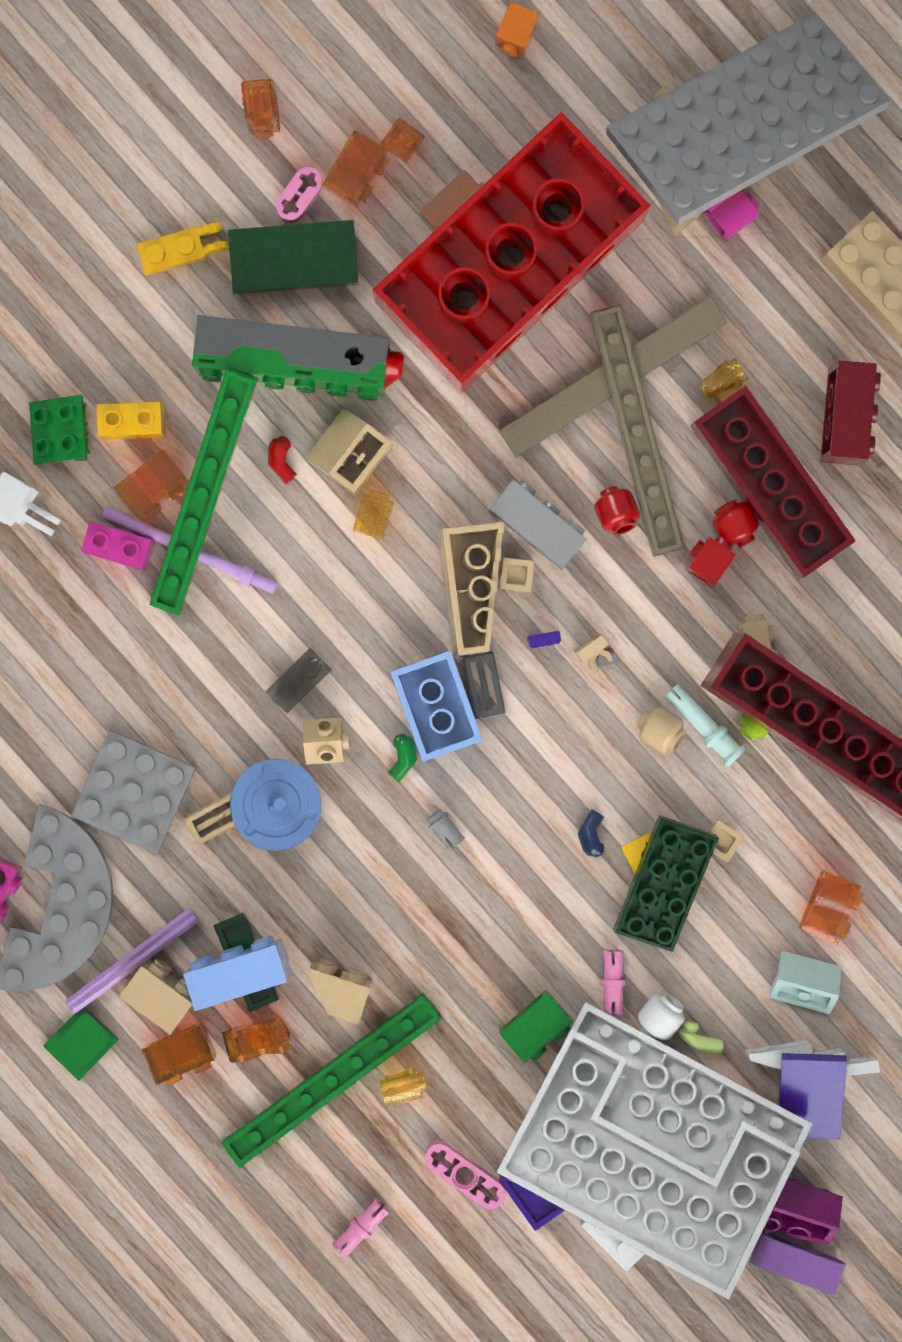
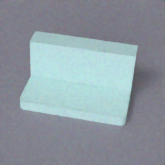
M782 951L779 956L778 973L770 988L769 998L830 1014L840 995L842 968L838 965Z

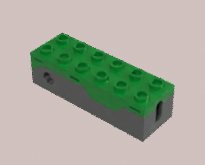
M198 315L192 367L200 376H203L202 380L221 382L226 368L230 367L257 377V382L264 383L265 387L270 389L283 390L284 385L296 387V391L303 393H315V389H323L328 391L327 395L346 397V392L357 393L359 399L377 401L378 396L385 397V390L388 386L402 377L404 355L402 352L391 351L388 337ZM354 356H360L361 364L353 366L350 359Z

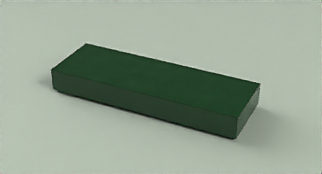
M243 912L213 925L224 951L240 945L246 950L251 948V944L255 941ZM275 986L243 996L250 1012L280 999Z

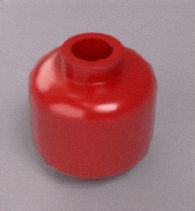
M617 486L604 489L600 493L601 497L594 505L602 528L607 532H613L614 535H621L634 529L640 517V511L633 494L627 489H618Z
M733 499L714 511L716 516L712 520V526L719 537L724 539L728 545L737 544L741 548L755 539L753 533L758 529L759 522L746 502H737L736 499Z

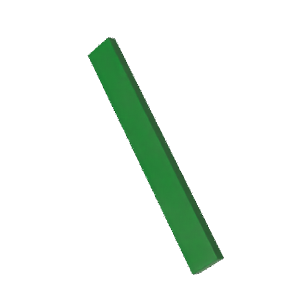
M227 367L151 597L149 605L178 616L181 614L258 378L230 367Z
M423 992L222 1140V1146L236 1165L241 1168L442 1019L441 1015Z

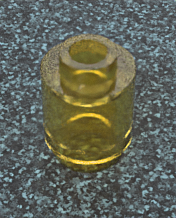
M415 1067L386 1075V1079L379 1081L386 1106L390 1104L398 1106L423 1098V1091L428 1090L423 1072L417 1073Z

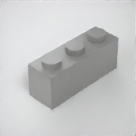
M512 480L490 507L489 512L501 522H505L507 527L562 570L587 540L583 536L585 530L571 519L566 523L558 516L561 511L548 500L542 503L533 495L536 491L525 481L521 480L518 484L515 480Z

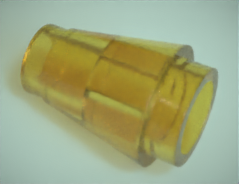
M733 358L729 362L726 359L699 385L709 400L713 396L715 397L741 387V383L748 378L736 358Z

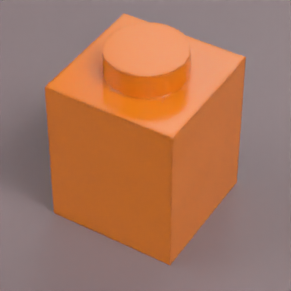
M510 2L496 35L495 45L500 47L499 50L511 57H516L517 54L524 57L537 27L539 13Z

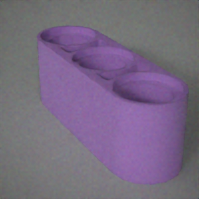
M763 1232L755 1245L749 1261L763 1270L832 1295L836 1293L846 1266L845 1262L836 1257L772 1233Z

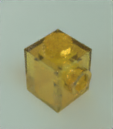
M371 490L370 495L362 494L353 527L354 532L382 540L385 539L394 502L388 500V494Z

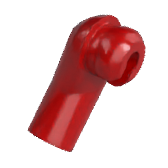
M279 436L277 439H272L269 443L268 465L285 484H288L297 476V473L286 462V453L291 448V443L287 437Z

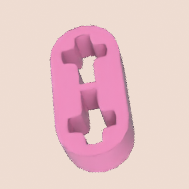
M313 167L301 168L279 196L276 202V210L283 221L287 223L298 222L320 194L323 188V179L317 169ZM312 175L315 176L314 182L316 186L314 188L311 186L307 187L302 194L300 191L304 184L301 179L303 177L309 179ZM296 196L299 197L295 205L298 212H289L288 215L284 214L285 207L283 204L285 202L291 204Z

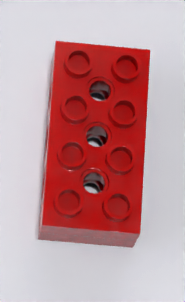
M561 111L372 289L375 303L462 394L645 221L651 205ZM558 204L566 208L569 217L564 221L552 222L545 216L544 209L550 205ZM512 247L521 252L523 260L517 265L505 266L500 263L497 254L504 248ZM459 291H469L475 295L478 302L468 310H458L452 305L451 298Z

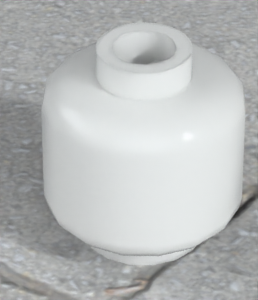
M664 993L663 995L654 994L638 1013V1020L642 1025L640 1028L641 1032L655 1040L656 1038L669 1040L685 1020L684 1006L676 997L669 993Z

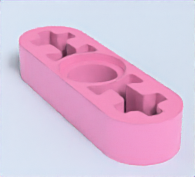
M436 1141L428 1146L425 1152V1162L430 1170L484 1208L495 1209L503 1203L505 1191L497 1178L445 1142ZM441 1150H444L445 1159L450 1163H453L454 1158L459 1160L453 1165L450 1174L445 1172L448 1170V1165L443 1161H439L437 1164L433 1163L434 1156L431 1154L433 1151L439 1153ZM461 1167H469L474 1172V1178L469 1183H461L456 1178L457 1170ZM480 1176L484 1177L481 1184L487 1189H491L493 1186L497 1187L496 1194L498 1197L496 1199L494 1197L489 1198V1200L484 1199L485 1192L478 1186L476 1192L471 1190L477 1185Z

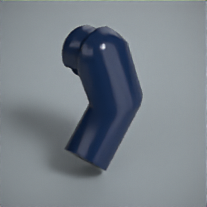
M593 809L590 810L581 825L578 837L583 852L587 856L597 858L603 854L605 848L604 844L600 843L597 829L605 816Z

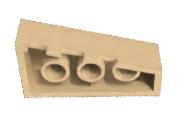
M505 522L445 528L438 532L453 657L490 651L494 603L498 585V568L501 559V543Z

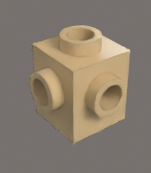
M341 718L303 720V746L306 765L344 762V749H349L348 730H342Z

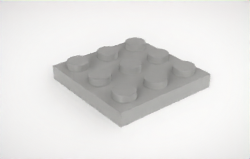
M109 730L71 817L155 854H159L197 767Z

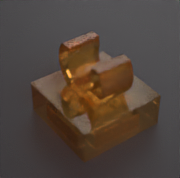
M399 117L381 141V146L407 163L424 140V135Z

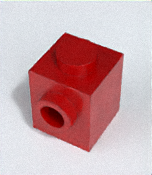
M718 536L715 540L711 537L707 538L705 542L699 540L689 554L693 560L686 568V571L708 586L714 587L736 556L735 553L730 551L733 546L728 545L724 539Z

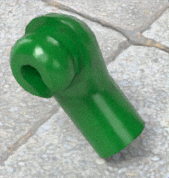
M398 734L393 739V746L397 749L398 761L388 771V774L398 782L404 778L417 761L415 742L405 734Z

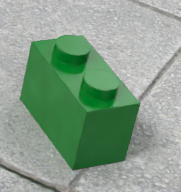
M546 989L499 1030V1033L524 1063L529 1059L534 1062L547 1051L545 1045L554 1038L556 1041H559L571 1030L569 1025L572 1023V1019Z

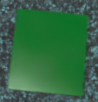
M84 1007L75 1013L43 1047L79 1081L119 1039Z

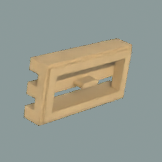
M232 793L184 818L198 846L235 827L234 822L231 821L203 837L199 834V831L231 815L230 808L197 826L193 823V820L230 801Z

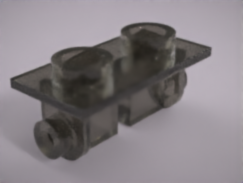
M309 648L265 692L288 714L332 669Z

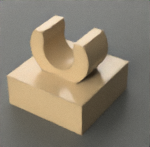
M599 633L573 651L580 662L585 663L588 661V666L595 672L599 671V668L595 665V658L597 656L603 655L609 663L613 661L611 654L603 650L609 644L603 635Z

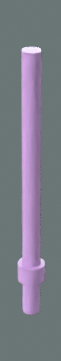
M105 507L102 514L103 518L168 547L171 534L114 508ZM201 550L198 561L238 578L237 582L248 587L253 585L274 594L278 583L257 574L256 569L247 565L242 567L209 551Z

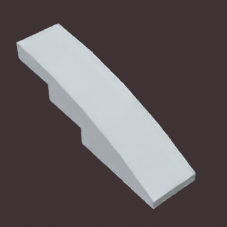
M807 1040L745 1049L746 1057L750 1061L781 1069L782 1053L845 1055L841 1048L813 1052L812 1045ZM873 1055L847 1059L846 1076L880 1073L878 1059Z

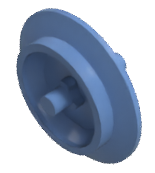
M270 759L254 764L239 777L232 790L230 811L235 827L248 842L265 850H286L302 843L314 831L321 814V796L313 777L304 768L291 761Z

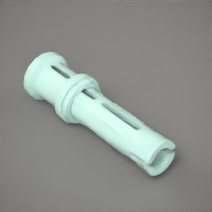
M676 684L672 690L680 700L671 691L664 698L705 738V746L714 749L724 760V765L726 767L730 766L747 747L745 745L740 746L728 734L726 726L722 724L718 726L682 689L680 684Z

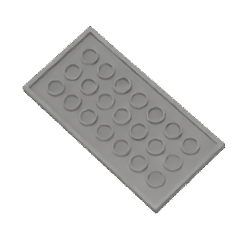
M814 12L606 127V135L678 226L887 109L890 100L820 16Z

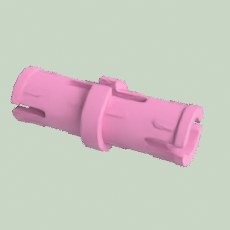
M603 950L604 978L601 979V986H604L603 1012L612 1015V1002H615V1015L624 1014L623 986H626V979L623 978L624 951L615 950V963H612V950Z
M377 1198L373 1200V1203L358 1218L354 1217L350 1221L351 1226L332 1243L336 1251L345 1243H348L339 1253L343 1258H347L363 1239L367 1240L372 1235L371 1231L386 1215H389L390 1211L385 1205L377 1214H374L382 1204Z

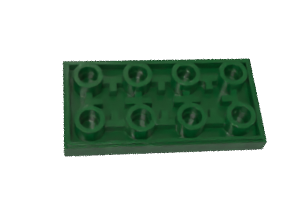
M353 220L228 230L233 294L359 285Z
M659 815L613 928L614 932L673 952L719 837L716 834Z

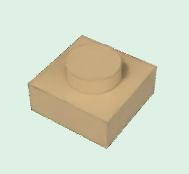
M503 558L499 589L531 593L535 561Z
M717 819L709 831L719 837L713 854L728 863L745 836Z

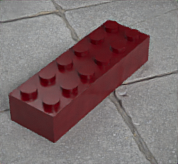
M746 385L691 424L690 427L742 501L749 505L759 525L798 580L805 578L856 542Z

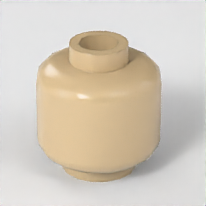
M658 707L651 713L646 711L637 727L641 728L640 741L661 754L667 753L670 750L674 752L686 735V730L683 729V720L663 707Z

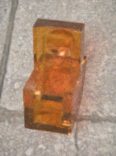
M279 1016L264 1018L221 1032L230 1063L246 1062L265 1054H281L292 1050L289 1042V1029L284 1024L283 1019H279Z

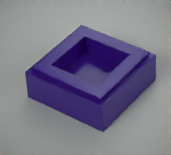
M560 631L527 637L531 649L560 644L561 642Z

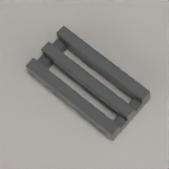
M494 652L463 657L475 719L506 713ZM485 659L489 660L498 705L496 709H492L482 662ZM475 661L486 711L481 712L470 665L471 662Z

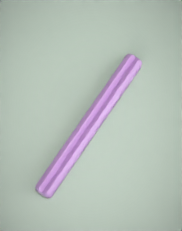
M187 909L66 999L69 1009L73 1013H77L197 924L199 920L191 909Z

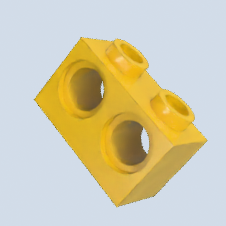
M161 402L97 404L98 436L103 440L166 438L165 406Z

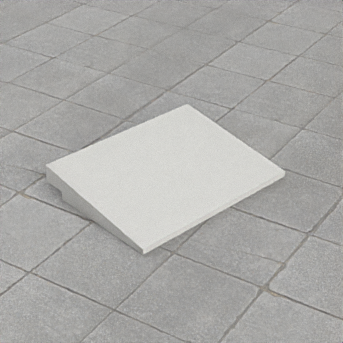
M585 1002L497 1173L722 1297L729 1299L798 1159L800 1149L812 1124Z

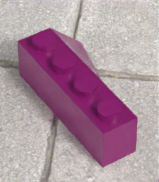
M788 1178L762 1232L770 1234V1232L782 1230L786 1231L787 1237L829 1244L840 1227L843 1196L832 1193L827 1189H819L804 1184L799 1180Z

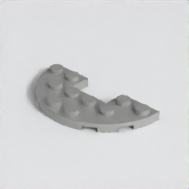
M41 804L38 806L24 866L55 873L41 933L13 926L9 929L0 967V990H35L52 985L68 977L79 969L96 951L106 933L113 907L112 878L104 859L105 856L99 845L73 818L61 811Z

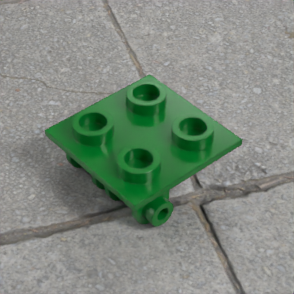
M82 395L29 402L34 465L68 460H88L87 454H90V450H88V441L85 436L89 435V431H85V426H88V422L84 421L86 420L85 407H87V403H83Z

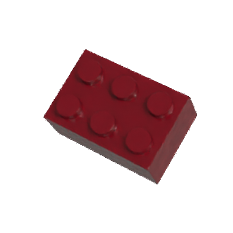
M838 360L828 369L821 463L858 466L869 460V455L874 454L876 439L875 436H871L872 423H876L878 417V404H874V393L879 391L881 384V373L876 372L877 363Z

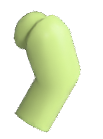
M685 1020L682 1023V1029L679 1030L680 1038L694 1050L718 1055L722 1053V1039L697 1034L699 1025L694 1021Z

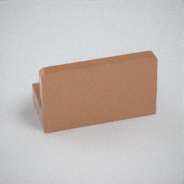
M463 170L421 209V216L436 230L484 183L478 184L467 171Z

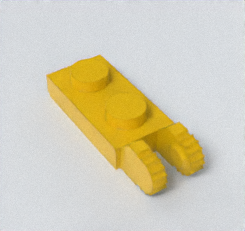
M211 223L198 229L193 227L136 244L145 275L150 276L205 260L207 256L227 250L229 248L227 241H217L203 247L200 239L221 232L223 230L222 223Z

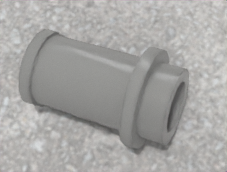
M439 809L426 820L429 823L428 828L430 830L434 829L447 845V848L451 850L461 843L465 837L449 820V813H444Z

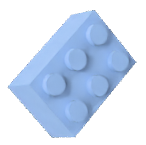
M451 651L391 672L423 762L483 741Z
M268 936L254 941L251 944V948L246 950L243 949L242 945L227 949L224 953L220 954L221 958L215 960L212 955L196 959L190 964V969L183 974L194 1010L197 1011L285 983L291 978L293 972L282 938L274 941L273 936Z

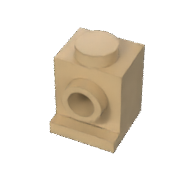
M764 614L745 616L746 623L738 624L739 633L748 634L779 655L778 650L771 649V644H775V634L773 626L767 625V619L764 620Z

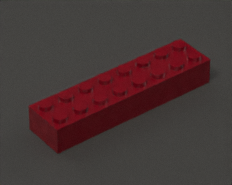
M734 632L700 686L902 822V739L748 634Z

